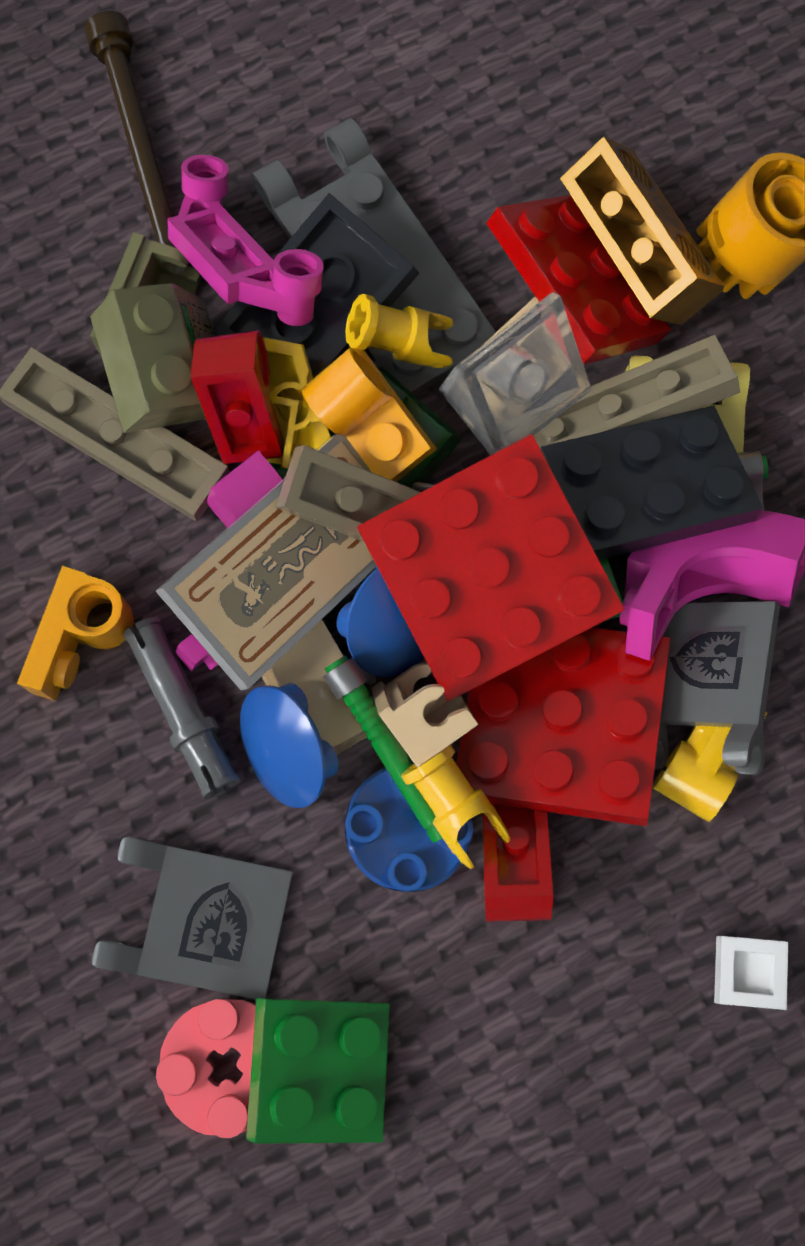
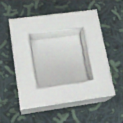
M716 936L714 1003L787 1010L788 942Z

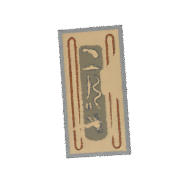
M335 434L317 449L371 472L346 436ZM285 478L156 590L158 595L240 690L249 689L377 566L365 542L277 509L276 505Z

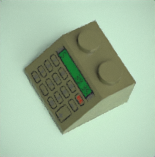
M173 283L113 289L92 313L90 318L123 433L205 420L206 417L190 378L195 340L197 338L215 336L205 300Z

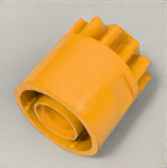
M781 152L761 157L697 227V234L703 238L697 246L703 255L708 258V262L724 284V293L728 292L735 284H739L740 294L744 299H749L757 290L763 295H767L805 261L804 158Z

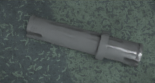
M150 617L138 621L135 625L139 633H136L133 627H129L123 633V637L129 643L173 733L169 741L174 751L183 753L200 787L203 799L206 800L219 796L228 791L225 785L228 784L230 788H233L241 781L216 735L220 727L215 717L206 715L162 627L160 618Z

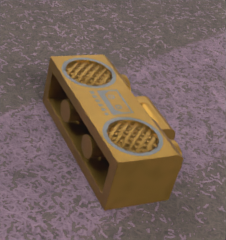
M603 137L560 178L650 318L682 325L724 290V284L633 149Z

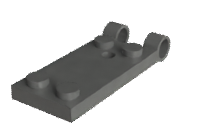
M348 118L324 132L327 148L345 174L341 178L304 199L300 198L289 173L277 159L251 173V179L259 197L288 239L295 234L322 200L330 193L415 266L420 274L391 307L403 310L405 307L413 306L453 319L454 325L449 329L433 330L428 328V341L432 352L450 356L453 364L445 368H431L398 361L394 358L392 352L367 347L364 351L371 360L377 362L417 396L454 374L455 370L488 341L496 331L371 153L368 141L359 125L352 118Z

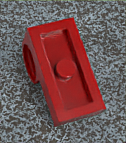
M258 330L197 338L194 344L190 378L223 464L244 462L258 450L265 459L283 457V436L269 396L270 368L267 348L262 333Z
M492 804L507 828L511 841L505 842L486 815L482 813L486 922L551 920L553 883L547 812Z

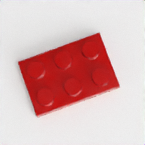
M571 195L499 206L486 222L581 365L655 345L672 330L666 321L649 317Z

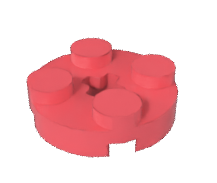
M219 998L193 1007L175 1022L163 1042L160 1063L156 1071L158 1086L163 1091L165 1101L173 1114L183 1124L204 1135H215L220 1138H232L247 1131L256 1003L243 999ZM233 1048L241 1055L236 1066L243 1074L237 1083L227 1078L218 1084L211 1078L215 1067L209 1061V1058L214 1050L224 1055Z

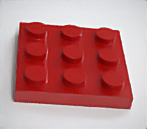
M532 434L356 526L437 683L443 686V694L447 702L625 610Z
M590 628L470 690L467 706L478 725L461 736L456 765L474 790L481 789L492 804L647 827L670 637L662 636L650 660H646L625 653L627 632Z

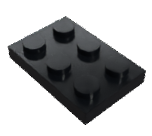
M328 193L278 252L279 254L290 249L307 250L316 254L323 262L322 289L315 296L312 321L302 326L288 325L278 318L277 311L237 301L213 330L218 335L259 330L263 337L302 344L304 345L314 379L350 348V345L346 342L345 330L348 315L356 298L361 294L371 295L378 304L391 307L420 273L413 264L333 195Z
M715 406L541 446L540 449L598 560L754 522L763 509Z

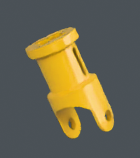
M361 294L353 302L347 318L346 342L350 345V348L365 350L367 347L392 352L394 358L398 361L431 368H445L451 366L453 360L450 356L432 352L428 341V328L445 330L451 328L454 322L450 317L413 306L399 310L380 305L373 296Z
M450 744L418 768L415 763L401 774V778L406 785L414 784L435 814L433 825L452 853L457 856L462 864L469 869H473L474 866L457 840L458 831L469 819L484 813L502 839L507 843L511 840L501 817L481 789L474 790L452 759L455 750Z

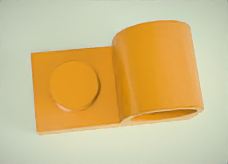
M349 348L302 388V394L315 415L332 432L346 436L374 474L397 482L437 449L363 350Z
M62 566L17 684L34 695L57 701L61 688L68 689L76 677L80 663V656L78 653H75L78 643L98 649H110L125 641L123 633L129 627H133L134 616L132 608L116 588L102 579ZM103 603L112 604V615L107 622L98 627H88V614L95 606Z

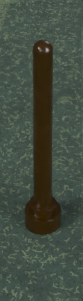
M116 11L100 12L90 17L84 25L90 52L102 64L106 65L156 242L175 247L168 239V218L173 217L127 60L130 57V49L133 46V37L128 20L123 14Z

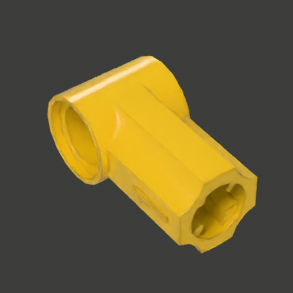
M694 726L686 741L681 740L675 747L665 765L667 767L666 771H660L652 788L705 821L710 822L725 803L738 778V774L734 772L735 767L725 764L722 758L724 742L731 727Z

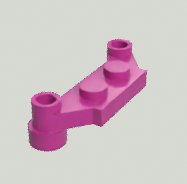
M195 155L184 160L181 166L182 191L185 196L178 216L168 218V239L227 304L240 301L277 311L278 318L285 324L292 326H302L311 322L314 315L315 296L322 289L323 262L320 257L307 250L290 249L279 253L273 260L222 207V198L227 195L229 185V167L227 163L211 155Z

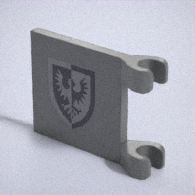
M776 601L687 603L674 614L663 634V637H670L654 769H661L667 764L669 753L667 725L731 727L722 751L724 763L730 767H735V771L741 775H757L763 771L765 760L763 725L780 605Z
M123 838L117 854L120 862L161 871L143 948L108 940L99 941L94 948L92 965L96 968L134 974L251 999L266 998L293 872L141 839Z

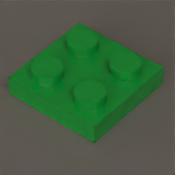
M256 998L246 1140L254 1144L383 1143L390 1004L360 1001Z

